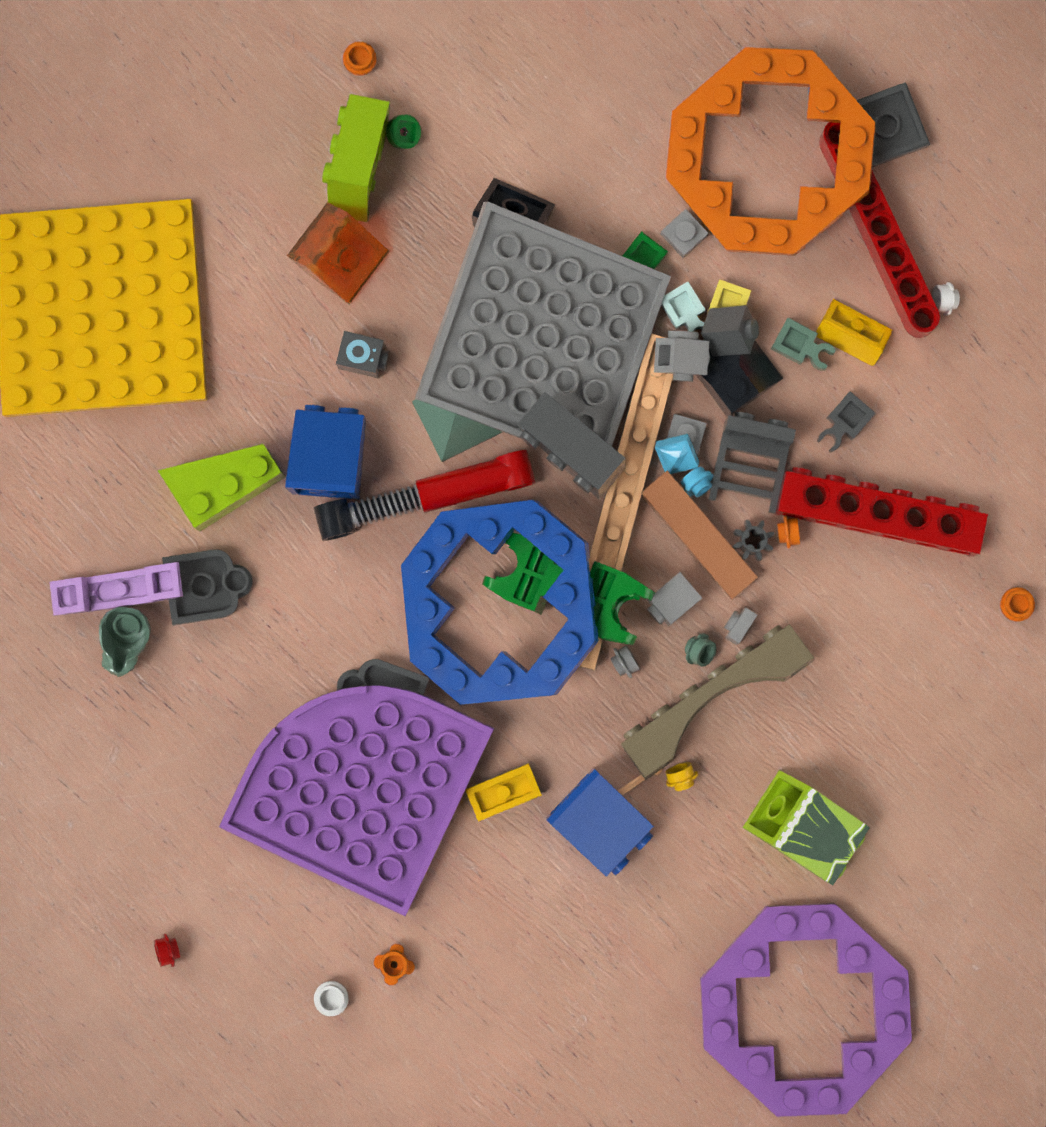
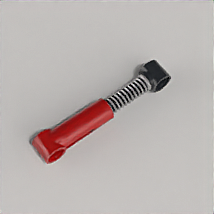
M519 450L498 456L490 461L415 480L416 484L413 485L412 489L409 486L407 490L402 488L401 492L396 489V493L390 491V495L384 493V496H381L379 494L378 498L373 496L371 500L367 497V501L361 499L360 503L356 500L354 503H347L346 499L335 500L318 505L313 509L322 541H329L355 533L356 527H360L362 523L366 526L368 521L370 524H372L373 520L378 522L379 518L383 521L384 517L388 519L390 515L396 517L397 513L401 516L402 512L407 514L408 510L413 513L414 509L419 511L420 507L424 513L502 491L508 492L535 484L536 481L527 450Z

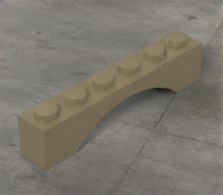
M790 624L783 629L780 625L774 627L763 636L765 642L754 649L752 645H749L735 656L738 660L736 663L728 668L724 664L719 666L707 676L710 680L700 688L696 684L679 695L682 701L672 708L668 704L664 705L651 715L654 721L644 728L638 724L623 735L626 740L621 743V746L645 780L674 761L678 744L687 726L696 714L714 698L730 689L748 683L762 681L785 682L813 662V655Z

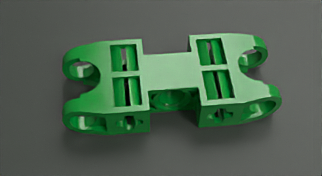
M512 533L505 544L509 545L508 548L512 549L517 556L516 569L509 576L505 577L497 576L496 579L485 576L482 585L503 599L542 615L547 603L543 596L563 572V569L524 536ZM594 561L590 571V578L593 580L595 600L593 609L595 626L598 629V638L605 641L634 645L637 636L627 632V628L622 626L618 617L619 609L626 601L632 599L639 600L640 597L652 601L655 592L626 573Z

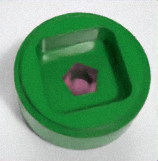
M397 115L388 122L386 137L393 147L409 149L419 142L421 126L411 115Z

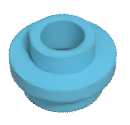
M700 466L689 472L682 479L681 484L689 497L693 495L700 497L712 487L710 482L714 475L711 471H705Z

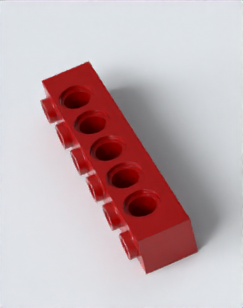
M793 467L792 472L786 471L783 475L776 515H787L790 518L972 557L981 553L988 514L979 512V506L959 503V508L945 505L946 499L934 496H926L925 500L912 498V492L902 489H893L892 493L879 491V485L869 482H859V486L846 484V478L837 475L826 474L825 479L813 477V471ZM817 488L821 491L823 501L820 505H812L808 502L806 498L807 489ZM842 495H850L855 499L856 509L854 512H846L840 507L839 501ZM876 502H882L888 506L889 516L887 519L882 520L875 516L873 506ZM910 509L918 510L921 513L923 521L920 527H914L909 524L907 513ZM943 516L951 517L955 521L956 529L953 534H947L942 530L940 522Z

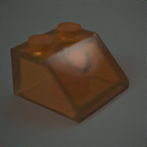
M327 202L287 254V257L318 283L347 304H350L389 253V250L348 212Z

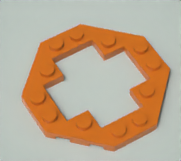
M745 47L672 111L666 179L728 252L796 256L817 235L822 234L842 217L844 212L870 193L876 123L813 50ZM744 84L810 87L807 120L841 123L835 187L800 186L797 220L731 216L734 183L701 180L707 115L741 117Z

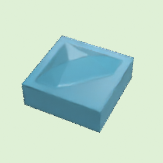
M688 434L656 441L655 450L665 472L668 471L670 474L695 469L699 466V459Z

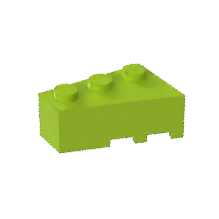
M350 94L347 106L340 107L337 126H341L339 135L333 134L330 154H333V159L331 163H325L322 182L327 183L328 215L362 222L368 221V200L370 192H374L376 180H374L378 161H381L386 138V127L389 122V101Z
M264 444L158 470L192 526L199 532L285 478V475Z

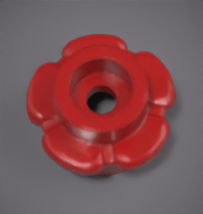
M163 934V938L154 940L156 956L160 967L166 965L174 967V960L180 958L178 944L175 938L169 939L167 934Z

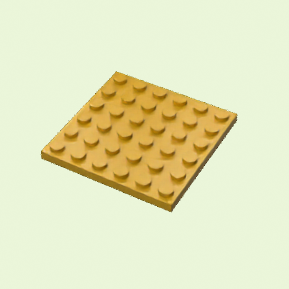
M191 199L0 214V389L2 416L16 417L207 401L194 214Z

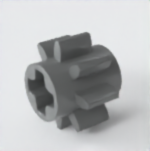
M746 520L744 522L746 529L744 532L739 529L734 530V535L740 538L739 542L732 547L734 549L741 548L744 552L742 555L743 560L748 558L749 554H754L755 559L761 561L762 554L760 551L762 549L768 552L773 550V547L767 544V541L774 535V532L766 533L762 529L764 526L763 520L757 526H752L751 522ZM749 532H752L754 537L760 536L761 542L757 544V549H754L752 544L746 545L745 540L749 537Z

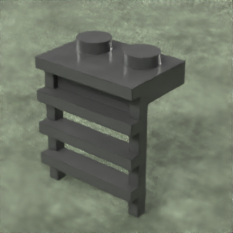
M735 412V416L728 415L723 426L708 500H716L718 489L771 500L768 513L775 514L788 451L794 442L796 429L788 428V422L776 419H769L768 423L754 421L755 416L749 413ZM726 449L778 460L777 472L724 461ZM722 469L775 480L773 492L720 481Z

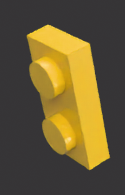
M529 763L465 789L478 822L542 796Z

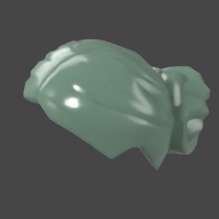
M116 607L106 612L100 621L99 641L103 650L102 667L117 677H121L134 669L138 656L145 649L149 641L150 624L148 618L141 611L128 607Z

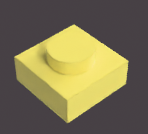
M719 279L709 309L746 305L751 290Z

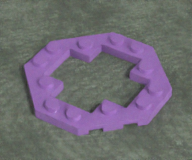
M834 903L765 906L744 932H741L724 951V954L700 978L704 1050L777 1117L847 1114L912 1041L908 970ZM836 939L837 973L872 972L875 1041L841 1042L843 1077L775 1080L773 1045L739 1046L736 978L770 977L769 942Z

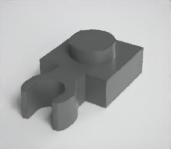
M850 391L826 418L833 426L824 430L818 436L817 442L819 443L824 436H832L835 443L829 452H834L840 446L844 434L853 440L876 413Z

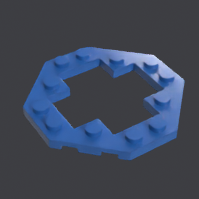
M537 500L440 512L401 564L410 662L460 705L557 695L599 641L598 629L595 626L593 606H595L593 580L590 578L589 543ZM514 530H517L563 569V572L543 598L566 616L568 621L529 671L506 651H501L482 676L435 635L455 607L432 589L431 585L469 535L491 554H497Z

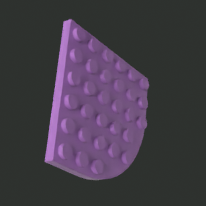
M381 685L357 686L324 694L295 709L267 734L251 758L219 827L406 916L494 728L430 697L398 687Z

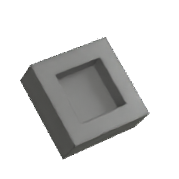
M685 209L660 234L684 258L709 233Z
M674 414L667 439L688 434L698 456L707 423Z
M744 608L741 613L734 611L724 626L729 631L725 638L735 645L740 644L757 614L748 608Z

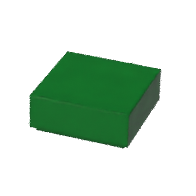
M641 231L622 256L655 270L668 254V251Z

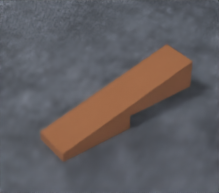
M668 471L664 472L641 492L644 501L686 546L687 551L732 601L758 579L756 574Z

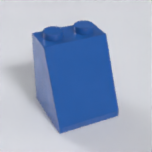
M305 405L304 410H296L285 488L292 495L359 500L366 428L365 416L359 415V410L354 408H339L338 413L325 412V407Z
M593 768L546 817V820L606 877L610 872L616 876L629 862L626 855L634 847L641 850L653 837L649 831L654 826Z

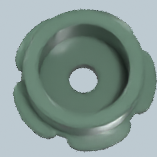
M702 633L688 640L685 646V653L689 664L704 667L713 660L716 654V644L708 639L709 636Z

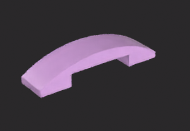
M179 562L144 567V569L50 582L53 616L108 610L116 607H129L183 597Z

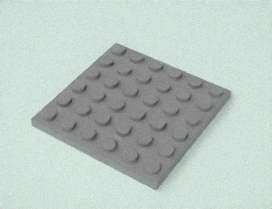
M483 202L415 399L521 438L522 431L519 429L518 423L542 394L546 392L612 446L671 276L490 202Z

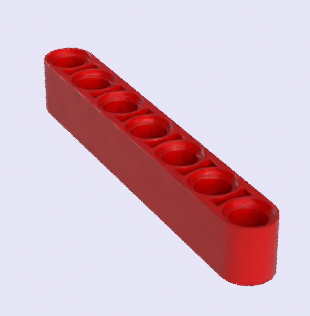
M828 122L820 136L819 145L835 179L838 144L832 143L829 140L828 134L830 132L840 133L841 123ZM872 170L869 194L872 197L873 203L871 205H863L857 201L849 210L905 330L915 338H923L937 327L940 314ZM873 222L884 224L887 234L883 236L874 234L871 224ZM889 252L898 254L901 259V265L896 267L889 265L885 254ZM906 282L913 285L915 296H904L900 291V284ZM923 313L927 315L930 322L929 327H919L915 323L914 314Z

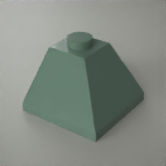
M415 399L412 401L441 462L503 433L500 430Z

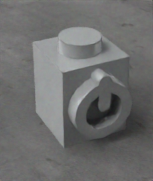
M668 331V338H656L654 372L673 374L674 381L693 382V375H707L710 361L709 341L698 340V332Z

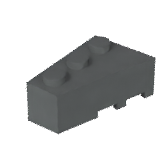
M546 392L542 394L518 423L519 429L522 431L520 435L522 440L533 449L539 446L548 454L546 459L560 471L565 469L574 477L573 481L588 494L591 492L598 499L604 495L625 470L624 456Z

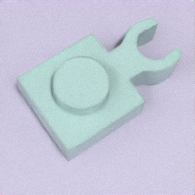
M689 282L664 295L661 306L675 329L683 325L690 332H694L696 329H703L705 322L700 321L698 316L705 313L706 310Z

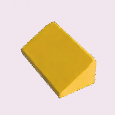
M833 299L816 330V333H818L816 337L873 366L882 354L893 330Z

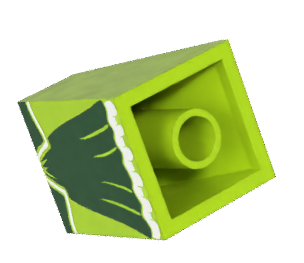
M780 770L742 827L832 886L843 875L848 861L855 850L862 845L865 835L870 829L865 823L809 785Z

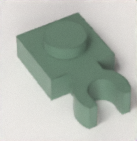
M790 318L786 319L771 347V350L799 365L807 357L810 359L812 366L820 371H824L828 365L819 360L818 354L826 352L829 355H833L836 351L830 344L821 343L818 345L813 341L818 333Z

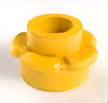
M690 762L676 764L665 771L667 776L666 785L674 787L675 791H682L692 787L695 784L693 780L698 776V772L693 770Z

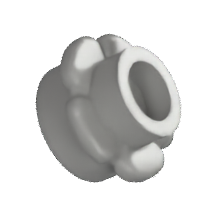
M627 645L619 650L614 648L616 656L610 659L620 676L626 673L629 678H632V673L640 669Z

